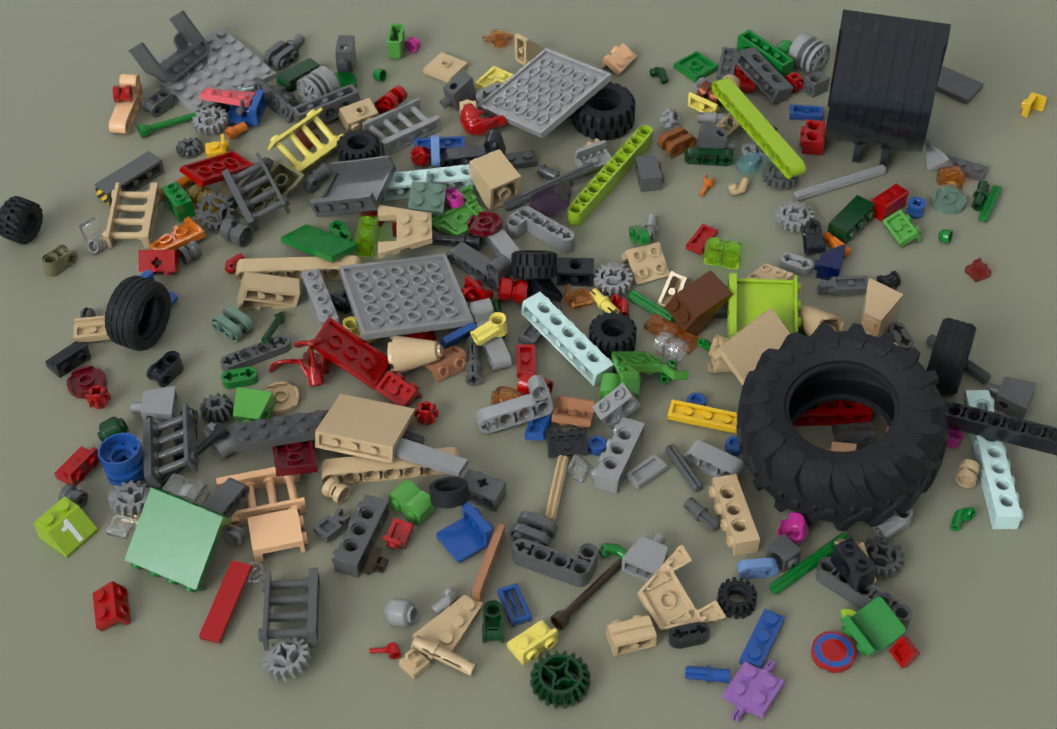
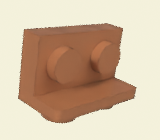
M453 345L443 350V356L440 357V360L424 365V367L432 371L436 382H440L465 370L468 360L465 350Z

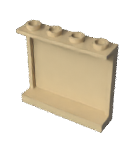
M770 308L716 348L711 354L715 359L721 356L743 386L749 371L755 370L762 353L768 348L779 349L790 333L773 309Z
M340 394L315 430V448L393 463L395 448L408 426L414 427L415 409Z

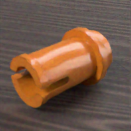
M242 121L233 127H227L225 134L229 139H235L236 136L248 131V128Z

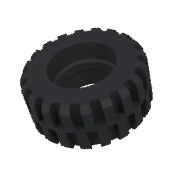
M609 82L586 101L584 105L572 113V123L579 133H582L585 137L589 136L593 140L596 138L600 139V141L605 139L614 140L616 137L620 138L623 134H627L634 125L635 98L626 87H621L618 83L613 84Z

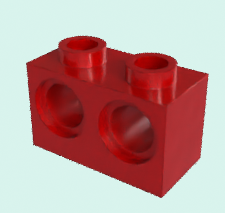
M805 119V126H801L799 147H802V154L822 156L826 121Z

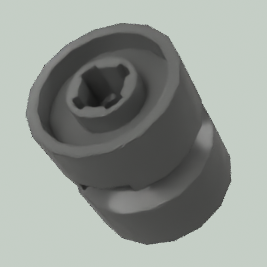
M232 217L226 218L219 230L221 238L243 248L251 242L254 233L251 226Z

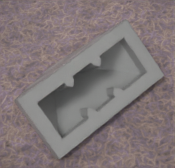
M927 139L925 141L927 171L952 169L953 165L950 159Z

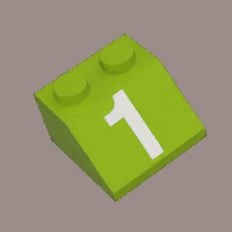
M65 496L33 523L38 537L66 558L71 556L98 532V528L84 511Z

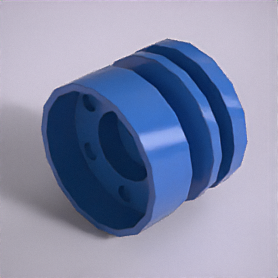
M123 432L113 434L100 444L98 457L111 484L122 486V482L127 484L130 480H133L134 483H137V481H141L144 478L143 448L135 435Z

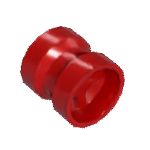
M125 85L124 87L113 86L114 102H121L122 100L132 102L133 91L131 85Z

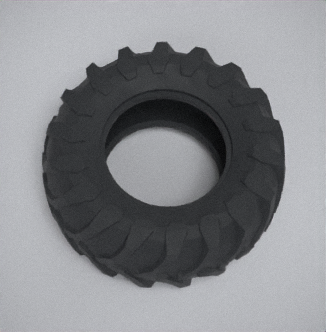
M853 323L847 331H835L829 324H819L810 336L806 337L797 332L787 335L779 349L768 348L762 353L755 370L749 371L746 376L739 399L736 425L739 449L743 450L740 452L743 462L746 466H749L750 472L755 477L752 483L757 491L765 489L775 499L774 508L780 513L788 508L801 513L805 517L808 526L812 527L819 520L832 522L838 531H847L859 521H865L871 527L882 525L894 510L901 514L909 511L921 493H926L933 484L946 452L949 429L948 416L945 413L948 410L945 398L940 397L936 387L939 382L936 371L927 372L918 361L921 353L915 347L908 351L894 344V334L888 331L881 337L866 334L861 324ZM842 400L860 403L873 409L886 421L889 429L878 441L865 448L839 452L822 449L809 443L798 434L794 425L801 415L812 407L829 401Z

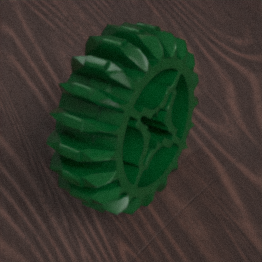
M555 650L554 655L547 652L546 658L540 656L538 663H534L533 670L530 673V686L533 688L534 695H538L539 702L545 700L546 706L553 703L555 709L558 705H562L565 709L568 703L574 707L575 700L581 702L583 696L587 695L588 688L590 687L591 674L588 671L587 663H583L581 657L575 659L576 655L574 652L571 655H567L566 650H564L563 654H559ZM569 672L574 673L578 680L574 679V676L569 674ZM543 678L551 684V688L544 683Z

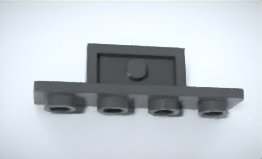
M257 78L252 92H257L258 89L264 90L266 104L287 123H291L294 117L292 108L298 106L299 101L294 98L293 94L286 91L284 86L276 84V86L268 85L261 78Z

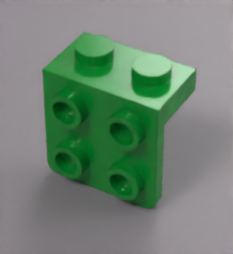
M876 597L853 616L846 615L841 619L844 624L842 629L850 638L852 636L858 642L855 646L863 656L867 654L872 658L906 632L905 626L881 597Z

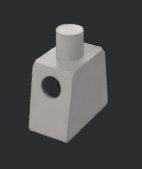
M170 386L145 390L142 402H131V413L141 414L142 420L150 417L158 424L175 418L179 399L176 387Z
M654 534L652 539L640 537L623 556L621 571L648 581L667 560L668 547L663 545L665 538L660 534Z

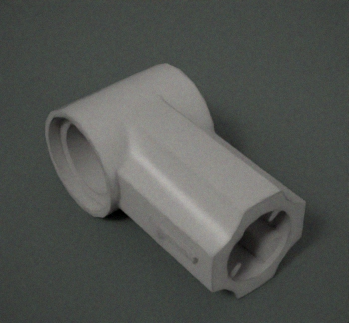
M211 422L206 425V428L203 430L206 438L212 434L213 427L218 423ZM230 435L225 439L222 438L220 441L216 440L212 444L213 450L220 460L235 453Z
M911 508L904 514L894 510L882 525L873 527L876 536L880 540H883V537L886 536L888 540L899 531L908 530L911 526L913 509Z

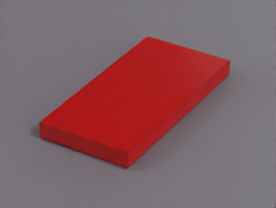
M232 150L180 167V173L201 187L224 181L225 178L222 171L226 169L229 170L231 175L234 173L236 175L254 164Z
M331 317L327 318L315 337L327 338V342L312 346L314 350L373 390L389 366L388 357Z

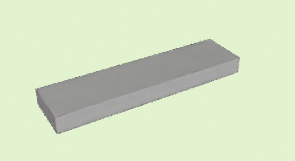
M404 438L400 439L395 448V457L454 477H460L468 465V459Z

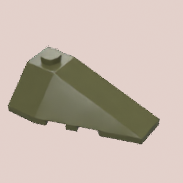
M281 159L269 171L282 196L295 190L306 177ZM270 181L253 189L245 200H250L272 188L273 186ZM277 194L252 206V209H250L251 213H256L279 200ZM238 206L235 211L244 217L240 207Z

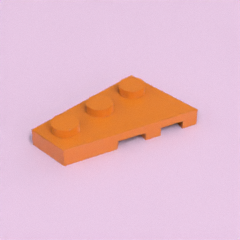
M188 216L184 219L185 223L181 226L176 225L173 227V232L164 234L149 245L150 250H177L181 246H187V243L192 240L198 242L200 239L205 238L206 234Z

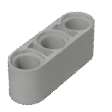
M501 229L494 235L485 236L486 243L496 257L500 254L505 255L511 265V253L520 251V249L505 230Z
M700 440L694 441L684 455L685 460L690 466L713 477L736 474L737 478H739L745 469L744 462L739 458Z

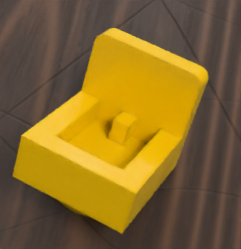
M1031 92L1029 97L1024 99L1021 104L1023 109L1021 116L1028 117L1033 109L1042 112L1045 108L1047 97Z

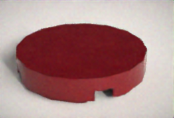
M490 211L479 212V215L476 216L473 214L467 219L468 231L476 236L494 235L502 229L503 225L502 218L497 213Z
M94 366L80 367L74 370L70 378L68 377L67 379L68 391L72 396L86 399L85 395L89 394V388L96 385L104 388L107 384L105 373L102 369L94 368Z

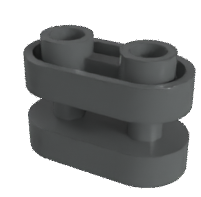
M281 40L265 52L263 61L270 66L273 65L278 70H283L290 63L298 59L299 49Z
M522 511L517 519L518 523L514 524L510 530V535L513 541L523 538L549 547L551 543L550 538L555 536L558 526L548 518L529 511Z

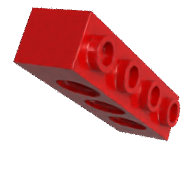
M842 400L829 401L816 405L806 411L796 421L794 427L832 426L836 424L869 422L873 412L871 408L860 403Z

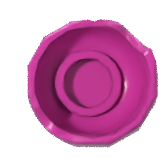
M791 512L787 520H780L777 530L778 537L785 534L794 544L802 542L809 533L808 523L799 512Z

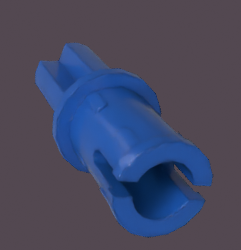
M707 665V667L686 666L685 678L706 681V683L712 681L729 684L730 669L710 668V665Z

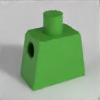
M237 387L233 417L237 422L269 419L277 399L271 391Z

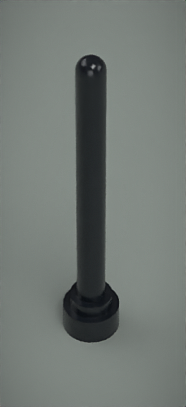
M220 422L213 427L212 434L197 446L198 456L216 440L225 439L230 434ZM188 465L166 473L161 478L162 487Z

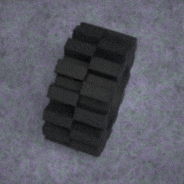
M732 577V581L728 578L725 583H721L717 602L724 614L727 612V617L731 618V615H735L734 619H738V616L741 615V618L744 619L746 614L750 616L752 611L754 612L757 590H755L753 584L750 586L749 580L743 582L744 578L740 577V580L736 581V577ZM739 594L745 598V601L734 602L729 599V596Z

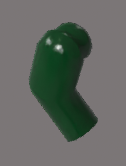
M663 67L650 69V76L659 77L661 84L669 82L666 70Z

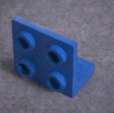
M257 90L256 95L252 97L251 106L245 107L248 115L243 112L242 118L236 113V109L239 106L232 105L228 113V123L239 124L243 121L246 125L258 126L267 106L264 90Z

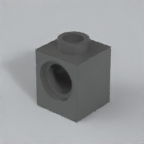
M817 70L804 77L802 90L814 98L828 91L830 78L820 70Z
M783 534L768 544L766 557L776 559L778 569L784 573L799 564L801 550Z

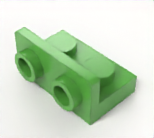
M901 209L882 220L900 247L914 239L918 243L922 241L919 236L922 234L917 225L913 226L911 224L913 223L908 213L904 214Z

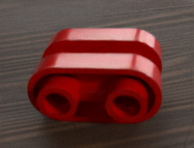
M396 85L375 102L377 112L383 114L396 108L407 99L406 90L402 86Z

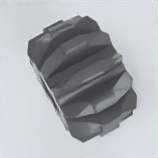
M219 393L215 396L210 394L209 398H203V403L200 404L201 417L208 424L211 422L224 424L225 420H231L234 410L233 402L226 394L222 396Z

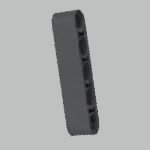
M830 557L820 559L816 571V579L820 584L859 609L865 607L876 597H881L905 628H908L912 616V610L909 606L874 584L855 592L830 562Z

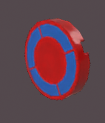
M830 631L824 632L814 639L811 656L819 668H824L830 673H842L852 666L856 656V649L849 637L839 632Z

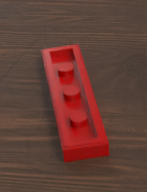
M234 560L231 561L199 634L200 639L221 644L252 572V565Z

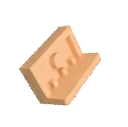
M624 43L619 47L616 45L610 51L611 55L607 54L602 59L604 63L600 68L603 69L607 65L618 76L637 55Z

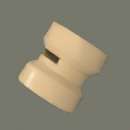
M971 459L961 461L956 475V482L965 488L974 487L981 469L980 465Z
M330 477L322 488V494L328 498L332 497L333 501L338 504H343L351 491L349 486L344 483L340 484L339 480L334 477Z

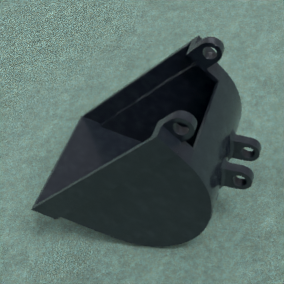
M843 9L827 105L829 111L824 138L854 143L852 162L859 163L861 147L864 144L875 147L881 146L882 152L879 165L883 164L885 167L890 149L894 148L921 153L928 131L935 91L948 45L951 24Z

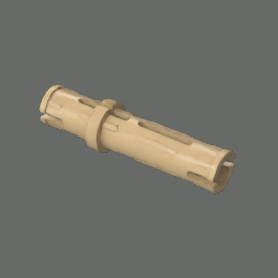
M419 635L415 636L411 645L412 649L428 655L429 659L439 660L469 676L473 674L477 663L441 647L440 643L430 642Z

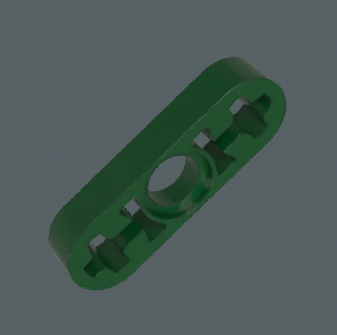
M690 147L684 152V160L687 164L730 166L734 162V153L729 149ZM712 155L713 158L706 159L705 156Z

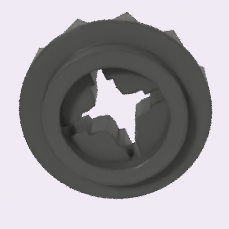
M184 138L183 141H178L176 151L182 157H194L203 151V144L198 138Z

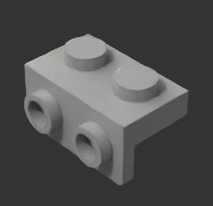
M606 140L597 141L592 145L577 149L574 157L577 167L592 162L595 166L593 172L602 169L612 158L606 149Z

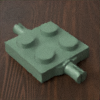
M430 174L427 175L426 182L412 181L408 209L431 213V216L443 217L447 185L433 183V174H431V179Z

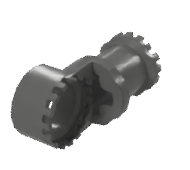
M326 163L320 164L319 168L311 171L309 176L306 177L307 179H304L306 180L303 181L305 190L315 193L319 189L322 180L332 175V171L329 169L330 167H327Z

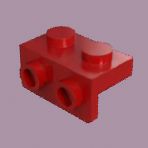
M111 581L93 592L96 629L104 631L118 621L125 625L131 623L128 591L124 586Z

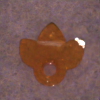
M496 29L491 31V35L482 36V39L485 42H492L494 47L500 48L506 46L507 40L513 39L514 36L512 33L505 34L503 30Z

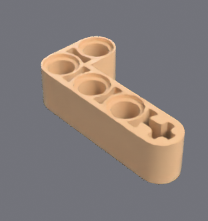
M121 74L119 80L120 87L131 85L133 100L132 102H126L125 100L117 102L109 121L110 133L128 134L142 103L143 89L139 75Z

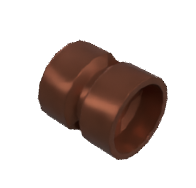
M705 80L700 85L697 95L718 104L720 108L723 104L713 94L712 83Z

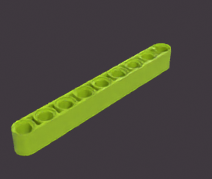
M727 77L712 82L713 94L787 179L806 172L802 159L730 78Z
M647 125L640 126L568 206V223L571 226L583 224L635 165V156H642L652 145V127Z

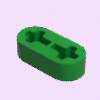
M336 220L330 223L329 230L331 234L352 241L351 233L344 222Z
M251 366L227 370L221 375L222 385L226 389L251 386L259 380L257 369Z

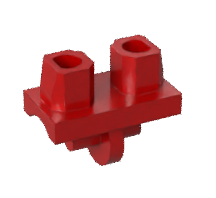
M470 276L465 277V284L461 291L466 302H474L486 298L492 301L494 293L490 289H483V283L479 279L474 280Z

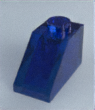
M842 244L821 253L820 259H816L814 270L817 271L816 278L830 280L831 277H839L846 245Z

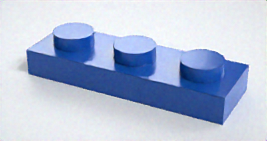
M465 136L439 137L440 154L447 148L465 146ZM414 138V146L418 145L420 148L426 146L431 152V138Z
M764 609L740 657V664L743 665L744 662L762 668L784 623L785 616Z

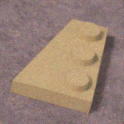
M463 595L414 633L413 640L415 636L419 635L430 642L440 643L441 647L454 653L482 611L483 603Z

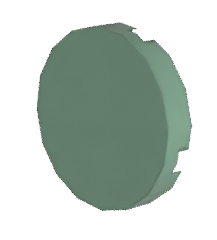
M941 187L940 190L937 191L936 189L933 192L931 204L934 209L941 213L954 215L964 211L967 197L963 196L959 189Z

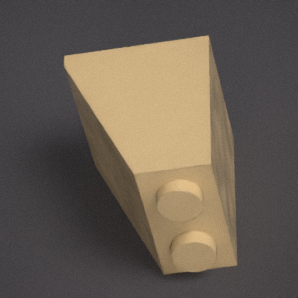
M500 149L469 161V175L488 211L491 212L503 207L504 201L520 194L521 176Z
M871 278L868 280L861 325H863L866 334L881 337L888 331L889 325L897 321L903 294Z

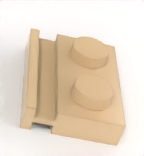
M105 315L74 319V342L84 343L110 340L105 330Z

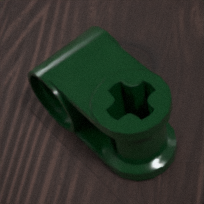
M490 600L484 604L482 643H486V641H500L504 643L503 607L497 600Z

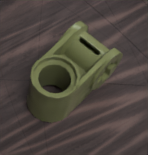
M63 244L58 245L42 256L45 274L50 277L59 275L62 271L75 264L78 254L75 251L68 250Z

